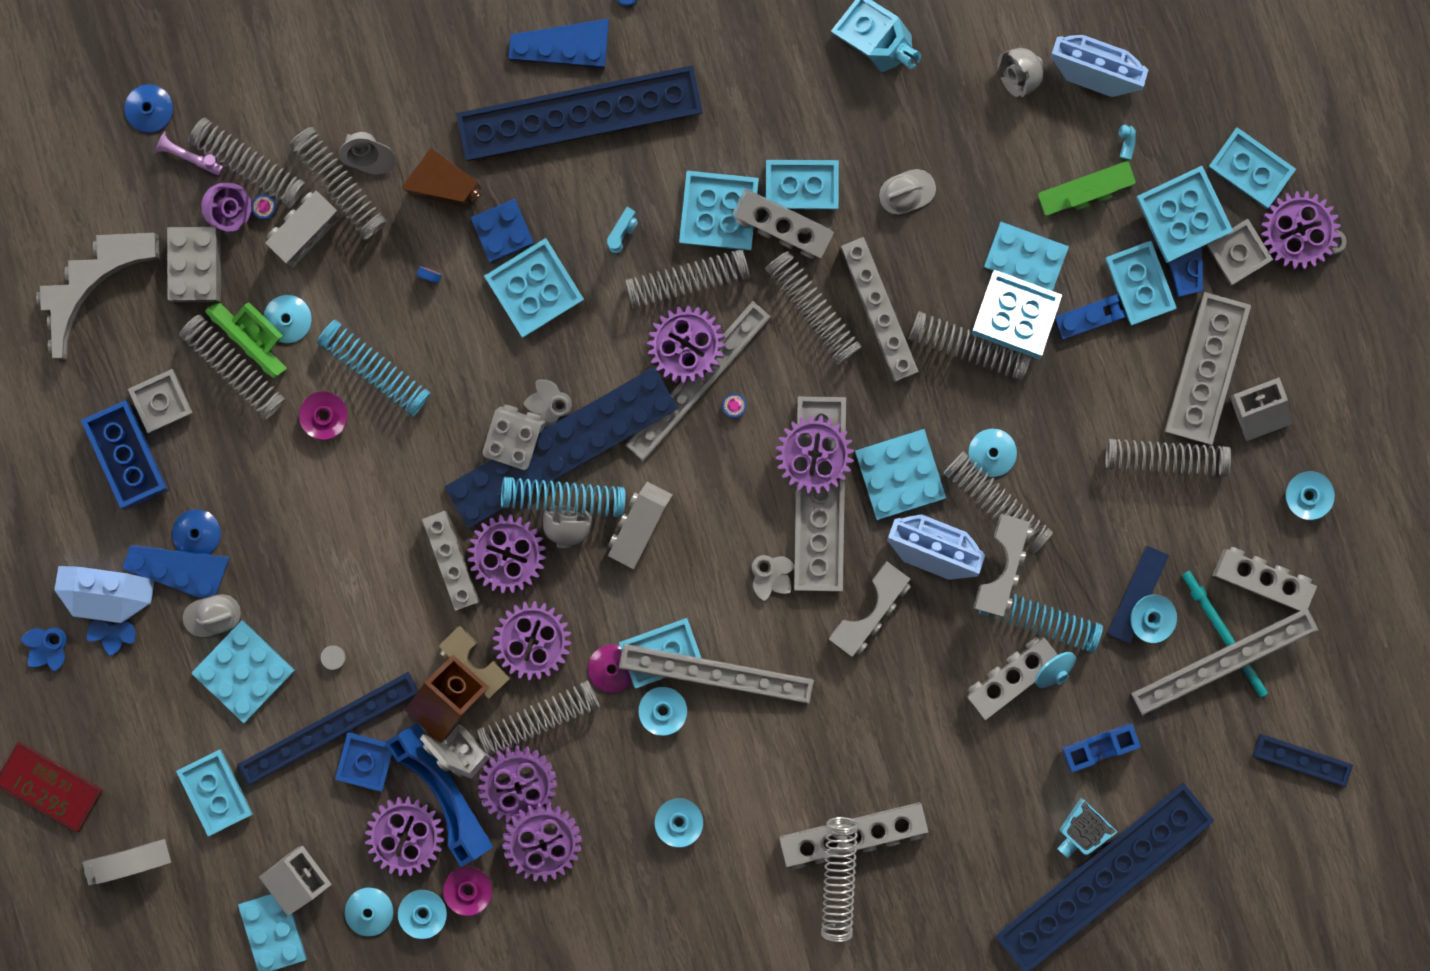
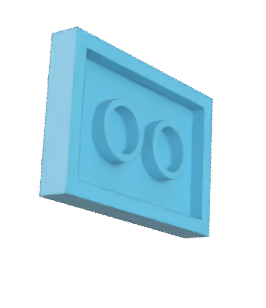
M1238 127L1235 128L1208 166L1210 170L1265 209L1270 207L1296 170V168Z
M766 160V198L787 209L838 210L839 160Z
M1000 222L983 268L991 271L996 270L1053 291L1069 246Z
M1152 241L1105 258L1130 326L1177 309Z
M687 618L618 642L621 652L623 644L701 658ZM628 670L634 688L665 678L663 676Z
M221 749L176 771L208 836L253 814Z
M271 894L238 904L258 971H273L307 960L293 913L287 916Z

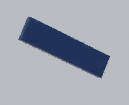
M1148 545L1145 546L1107 634L1130 644L1134 635L1131 627L1132 610L1140 599L1152 595L1169 557L1168 554Z
M1259 734L1252 755L1253 757L1345 788L1353 764L1263 734Z

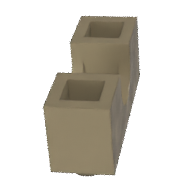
M461 625L439 645L442 649L439 653L446 661L454 655L489 686L481 696L482 698L486 696L489 699L511 677L495 660L483 669L476 668L471 664L469 654L478 642Z

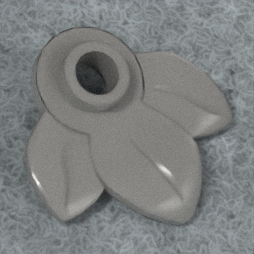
M541 379L537 380L535 384L537 392L530 395L523 404L530 411L541 416L540 420L546 421L545 427H549L555 424L559 417L565 416L570 412L572 401L567 394L559 391L555 383ZM556 401H563L564 406L558 407Z
M767 555L755 558L752 563V571L755 575L753 588L759 598L765 601L772 590L783 594L791 592V581L787 573L795 568L791 560L783 556L772 559ZM763 562L769 566L766 572H762L759 569V565Z

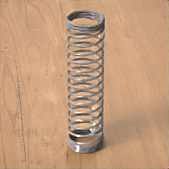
M202 118L192 130L188 143L193 147L197 146L198 150L204 149L205 155L209 153L212 155L213 150L223 139L225 130L219 134L212 149L206 152L207 145L217 134L219 126L213 129L206 144L199 148L200 142L212 127L210 120ZM230 134L223 142L219 152L214 156L215 158L217 157V162H223L224 167L230 166V171L236 170L238 176L243 174V179H249L250 184L256 182L257 188L262 187L263 192L269 191L270 197L276 195L275 199L277 201L282 199V204L291 208L301 196L305 188V182L294 177L285 193L278 198L279 191L291 175L289 172L283 178L277 191L271 194L273 186L284 172V168H282L277 173L271 186L264 190L266 182L277 169V164H275L265 181L258 186L259 179L271 163V160H268L257 179L253 182L251 181L253 174L262 164L265 158L264 155L257 161L251 174L245 178L246 171L256 159L258 151L251 156L245 169L238 173L240 166L250 154L251 147L245 151L239 164L234 169H232L233 162L244 149L245 143L239 146L232 161L225 165L227 157L232 153L239 141L235 139L225 157L219 161L220 154L232 138Z
M313 127L305 129L290 142L289 147L292 151H298L297 157H303L302 163H308L306 169H313L311 175H317L316 181H322V188L327 187L325 193L331 194L330 199L336 200L335 205L341 206V212H346L345 218H351L350 224H356L354 229L361 230L359 233L363 240L368 239L377 233L387 223V220L379 213L367 224L357 228L363 219L376 211L377 207L371 209L359 220L352 222L357 214L372 204V201L366 203L356 213L347 216L352 208L367 198V195L361 197L351 207L342 210L347 202L362 192V189L356 191L346 201L337 204L358 183H354L341 195L332 198L353 177H349L336 189L328 192L329 188L342 179L348 171H344L331 183L323 186L324 182L342 169L343 165H339L326 177L318 180L323 172L338 162V159H334L320 172L313 174L315 169L330 159L334 153H329L317 165L309 168L310 163L325 153L329 147H324L312 159L304 161L308 154L324 143V140H321L307 153L299 155L303 148L319 137V134H317Z
M738 249L735 253L731 252L732 265L728 255L724 254L725 269L720 257L717 255L718 272L711 257H709L710 273L705 261L702 259L703 277L696 261H694L695 277L690 265L687 263L688 281L682 266L679 265L681 284L673 267L671 268L673 285L667 270L664 269L666 289L658 271L656 272L658 290L652 274L649 273L651 293L643 275L641 276L643 294L636 277L634 279H626L632 308L637 309V307H640L638 290L644 305L647 306L645 286L651 302L655 303L652 283L659 301L662 302L660 282L665 296L669 300L667 279L674 297L677 298L675 278L681 294L684 296L682 274L688 291L692 294L689 271L696 290L700 291L697 270L704 289L707 290L704 267L711 286L715 287L712 266L719 285L722 286L719 262L727 283H730L727 261L734 281L737 282L734 258L742 279H749V271L743 250Z
M787 251L771 262L765 270H767L768 274L773 273L772 279L781 276L776 285L786 282L782 286L781 291L791 288L786 293V297L796 294L790 303L801 300L795 306V310L807 305L800 312V316L812 311L805 318L804 322L817 317L809 325V328L822 323L814 331V334L827 329L819 337V341L832 335L823 344V347L837 341L830 347L828 353L842 347L833 356L835 363L839 365L858 351L862 345L857 341L840 353L855 339V337H852L834 348L850 333L849 330L829 342L846 324L824 336L841 318L819 330L836 312L814 324L832 306H828L809 318L827 302L826 299L804 312L822 296V293L799 306L818 287L813 288L794 300L813 281L808 282L790 294L808 275L803 276L786 287L803 271V269H800L781 281L799 264V262H796L776 275L794 258L790 251Z
M919 311L908 339L914 342L918 336L917 343H920L930 323L925 346H927L937 326L932 344V349H934L945 327L939 351H942L952 330L946 353L949 354L959 334L954 352V357H956L967 335L961 356L963 360L974 338V335H972L968 343L970 330L968 329L961 339L963 328L959 327L954 336L955 324H953L946 335L948 321L943 324L939 332L941 319H938L932 328L933 316L928 319L924 327L926 313ZM975 336L968 362H971L982 340L976 365H978L989 343L983 368H985L996 343L991 348L992 342L987 340L983 347L985 339L979 338L976 344L977 336ZM997 344L990 370H993L1004 346H1001L998 352L999 344ZM1004 347L1003 355L998 368V373H1000L1004 365V362L1009 352L1011 351L1005 376H1007L1013 364V361L1018 354V351H1016V353L1013 356L1014 350H1011L1010 348L1006 353V347ZM1019 352L1012 376L1013 379L1023 380L1031 356L1023 354L1021 357Z
M202 315L195 316L183 327L179 337L183 341L189 340L188 346L194 345V352L200 350L199 357L205 356L204 362L211 361L210 368L216 367L215 373L222 372L221 379L227 378L226 384L233 383L232 389H238L237 395L244 394L243 400L250 399L249 406L255 405L254 411L261 410L260 417L263 420H267L283 405L286 398L277 392L266 404L256 409L263 398L274 387L269 388L260 399L251 404L257 393L268 384V381H266L254 394L245 399L251 388L263 376L258 377L248 389L240 393L242 387L257 373V370H255L243 383L234 388L237 381L252 365L247 366L237 378L228 382L231 376L246 362V359L242 360L231 373L223 377L226 370L241 354L236 355L225 368L217 371L220 365L232 355L235 348L231 349L220 362L212 366L214 360L228 348L230 343L225 344L214 357L206 360L209 354L223 342L224 337L219 339L208 352L201 355L203 349L218 336L219 332L214 333L202 347L195 349L198 343L213 329V326H211L197 341L190 344L192 338L208 323Z
M1112 438L1107 441L1105 461L1107 469L1113 470L1115 467L1117 443L1119 442V470L1122 469V455L1125 443H1127L1128 451L1127 471L1130 468V454L1133 443L1135 445L1134 470H1137L1138 453L1142 443L1143 472L1145 471L1146 452L1149 444L1151 448L1150 472L1153 471V457L1156 445H1158L1159 451L1158 473L1161 471V455L1164 445L1166 446L1167 453L1166 473L1169 470V455L1172 445L1174 448V474L1177 469V454L1180 446L1182 449L1181 474L1184 473L1185 453L1188 446L1190 451L1189 475L1192 474V457L1195 447H1197L1198 453L1197 475L1200 473V457L1203 447L1206 456L1205 476L1208 473V456L1211 448L1213 450L1212 476H1215L1216 456L1219 448L1220 477H1228L1230 472V447L1223 446L1221 448V446H1218L1215 451L1211 445L1207 451L1205 445H1202L1199 450L1197 444L1191 449L1190 444H1187L1184 448L1180 443L1176 449L1175 444L1171 443L1168 449L1166 442L1160 448L1159 442L1152 446V443L1148 441L1145 446L1144 442L1140 441L1137 447L1135 440L1131 442L1130 446L1127 439L1124 440L1122 445L1119 439Z
M965 451L944 471L943 474L949 478L965 463L952 480V483H954L970 469L958 485V488L962 487L976 474L964 490V493L968 492L982 479L970 495V498L974 497L988 484L976 500V504L994 489L981 506V509L986 507L1000 494L987 511V514L992 512L1006 499L993 516V519L998 517L1010 504L1012 506L1005 515L1010 516L1018 509L1013 516L1014 518H1019L1024 514L1021 519L1024 520L1027 516L1029 509H1025L1019 514L1023 504H1019L1013 509L1017 499H1013L1007 504L1011 498V493L1001 499L1006 488L1001 489L995 494L1000 483H996L989 489L994 478H990L983 484L988 473H984L977 479L982 471V467L971 474L977 462H973L965 469L971 460V457H968ZM1030 515L1025 519V521L1030 519L1029 522L1031 524L1035 515ZM1036 520L1029 526L1031 528L1036 524L1031 538L1042 529L1028 548V551L1032 554H1035L1053 534V531L1049 530V528L1046 529V525H1042L1037 529L1040 520Z
M586 680V682L580 683L587 707L577 689L573 686L580 711L566 689L573 714L563 696L559 693L566 718L554 696L551 697L559 721L548 701L544 700L552 724L545 715L540 703H537L545 728L540 722L533 706H530L538 731L531 722L526 710L523 709L531 735L526 729L519 713L516 712L524 738L517 729L511 715H509L517 742L503 718L502 722L510 745L503 736L497 722H495V726L499 733L502 747L493 734L490 725L487 727L495 749L485 728L478 729L477 733L485 752L490 757H493V755H497V746L501 751H505L504 742L509 748H512L511 739L516 745H519V737L522 741L526 742L525 732L533 739V730L537 735L541 734L539 725L545 732L548 731L547 723L554 729L555 723L553 718L560 726L562 725L561 716L568 723L569 716L567 711L573 719H576L575 709L580 716H583L581 704L588 713H590V706L594 711L600 708L589 681Z
M836 817L826 822V831L830 834L826 836V839L829 841L825 844L829 849L825 851L828 855L825 861L828 863L824 866L827 869L824 875L828 878L824 880V883L827 885L823 888L826 891L823 894V897L826 899L823 901V905L826 907L822 909L825 914L822 916L824 922L822 923L821 935L829 941L843 942L851 939L853 934L851 926L853 924L852 911L854 907L852 904L854 903L853 896L855 894L853 882L855 881L854 874L856 873L854 868L856 866L855 853L857 849L855 846L857 844L858 823L850 818ZM835 824H846V825H850V826H853V827H852V828H849V827H845V826H838V825H837V826H831V825H835ZM838 835L847 836L852 839L842 841L832 840L828 837ZM845 843L851 846L847 848L830 847L828 846V844ZM844 850L850 852L851 854L832 855L829 854L828 851ZM830 857L846 858L851 861L842 863L830 862L827 859ZM831 864L845 865L850 868L840 870L827 868V866ZM843 872L849 874L850 876L831 877L828 876L826 873ZM828 879L841 880V879H842V880H846V881H848V882H850V883H847V884H830V883H827L826 880H828ZM826 887H845L849 890L844 892L828 891ZM829 893L844 894L849 897L839 899L827 898L825 895ZM826 901H836V902L842 901V902L848 903L849 905H845V906L831 905V906H829V905H826L825 902H826ZM825 909H845L849 912L842 914L828 913ZM827 915L844 916L848 919L843 921L827 920L824 917ZM841 930L848 933L844 935H832L826 933V931Z

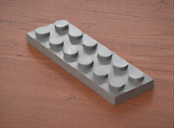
M1207 292L1203 293L1164 432L1208 445L1213 444L1251 305Z

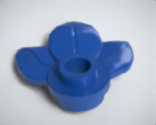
M94 620L87 631V640H101L108 655H113L119 651L123 642L134 643L136 637L135 628L128 621L113 624L108 621Z
M35 628L25 633L21 638L25 645L32 647L28 657V666L39 667L48 663L49 667L56 671L64 663L65 653L63 648L67 643V636L63 630L50 628L45 631ZM53 635H56L59 638V642L57 644H53L51 642V638Z

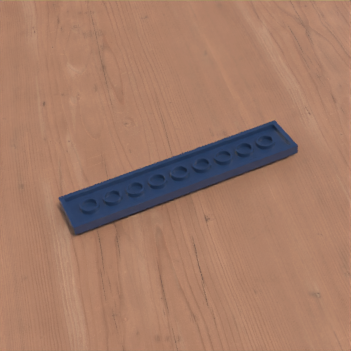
M693 65L456 113L466 162L703 114Z
M653 367L542 430L538 436L530 465L526 470L490 460L444 487L469 529L504 509V507H501V489L504 477H513L515 486L519 478L522 479L523 486L526 479L530 480L531 486L535 479L538 481L539 486L542 480L548 484L550 481L559 478L679 408L658 371ZM513 481L510 505L513 504ZM520 482L518 485L515 502L521 499ZM528 482L526 484L524 497L529 495ZM536 482L534 484L533 492L537 490Z
M1181 783L995 934L996 938L1023 971L1032 970L1214 822V819L1188 787Z

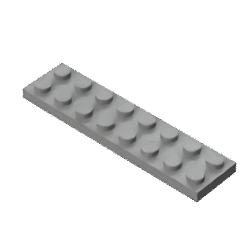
M798 396L797 425H801V417H803L805 422H809L810 415H813L814 421L818 422L820 415H822L823 423H827L831 418V426L835 427L840 423L841 426L838 431L840 433L846 431V397ZM816 433L813 451H808V455L812 457L809 470L810 476L814 475L816 459L821 457V454L818 453L819 433ZM801 434L798 437L800 446L808 447L811 445L812 439L808 434ZM825 438L822 441L824 450L833 451L836 444L832 438ZM797 458L796 470H806L808 466L807 461L804 458ZM828 462L819 463V473L821 475L830 474L831 465ZM837 478L838 487L830 483L828 492L822 486L819 494L816 493L815 487L811 488L809 494L806 491V486H803L798 491V483L796 482L794 590L843 591L845 480Z

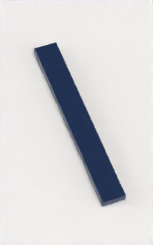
M407 672L237 765L248 785H251L412 698L419 689L411 674Z

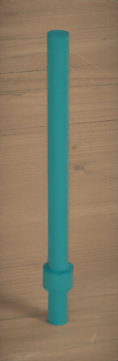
M1190 570L1182 574L1181 576L1191 590V596L1195 601L1199 602L1226 646L1235 643L1232 635L1206 597L1207 592L1202 585L1199 586ZM1248 664L1242 667V671L1259 697L1265 696L1268 691L1251 665Z

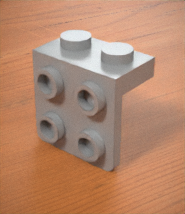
M510 405L500 406L494 412L482 452L483 456L526 470L530 465L538 436L544 430L546 421L540 420L541 416L527 412L526 415L517 412L518 408Z
M459 724L444 742L440 743L438 740L424 734L420 737L425 744L423 748L430 755L438 759L436 762L438 766L446 772L451 770L459 777L463 775L472 779L490 759V756L465 727Z

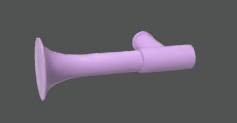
M164 131L154 154L161 151L172 153L219 176L223 166L215 163L213 155L209 154L204 158L171 143Z

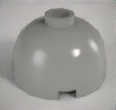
M1016 48L1002 53L998 58V71L1002 69L1005 76L1001 78L1002 83L1013 96L1018 97L1021 95V97H1024L1035 91L1042 82L1043 62L1031 50Z
M563 505L562 512H559V506H554V511L552 512L551 507H549V512L546 510L543 514V528L546 536L551 541L557 543V546L560 548H570L571 545L579 544L587 537L591 528L592 516L589 512L585 510L584 515L578 512L575 514L573 512L575 507L570 506V511L567 513V506Z

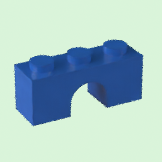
M1127 723L1061 747L1069 771L1075 772L1094 765L1095 762L1102 759L1121 755L1138 749L1141 746L1133 724Z

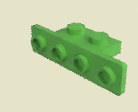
M1126 161L1039 192L1038 198L1045 215L1074 206L1076 210L1090 206V200L1098 198V201L1101 202L1112 198L1111 193L1131 186L1136 181L1130 164Z
M220 302L206 309L205 312L210 316L211 320L219 325L231 340L238 343L245 350V353L262 367L266 374L276 378L285 372L286 366L270 352L283 335L249 302L240 309L235 317Z

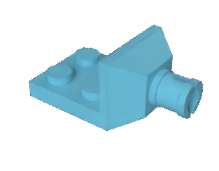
M855 0L831 30L834 36L869 57L881 72L897 67L900 62L907 68L913 69L917 65L911 60L913 59L917 63L921 60V53L912 48L911 33L900 18L872 0Z

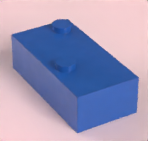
M126 400L81 420L122 510L131 509L169 491L130 403Z

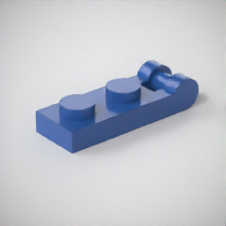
M1118 294L1055 316L1054 320L1061 340L1125 318L1124 310L1121 311L1118 303L1120 301ZM1109 305L1112 314L1105 316L1103 307Z

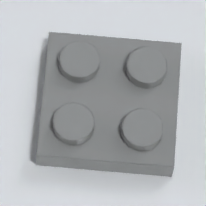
M1248 219L1233 227V232L1206 244L1207 249L1230 286L1273 260Z
M173 369L128 389L147 433H152L193 414Z

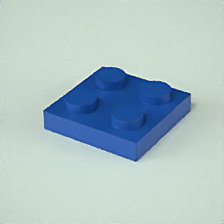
M515 199L471 217L490 263L534 244Z
M347 732L335 780L383 792L393 754L385 741Z

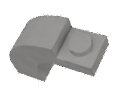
M163 839L118 853L90 859L82 863L88 885L153 869L171 863L166 841Z

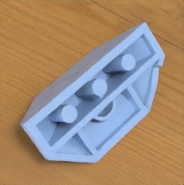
M1084 35L1057 37L1051 54L1052 60L1067 81L1110 97L1142 90L1148 73V69L1142 66L1128 51Z
M922 514L895 519L887 539L903 562L948 580L978 576L985 558L983 551H980L967 532Z
M58 566L55 592L73 617L123 623L151 604L155 581L127 573L84 567Z

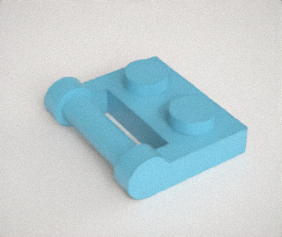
M629 207L625 209L607 239L609 250L614 254L622 251V240L627 233L631 235L638 224L636 212Z

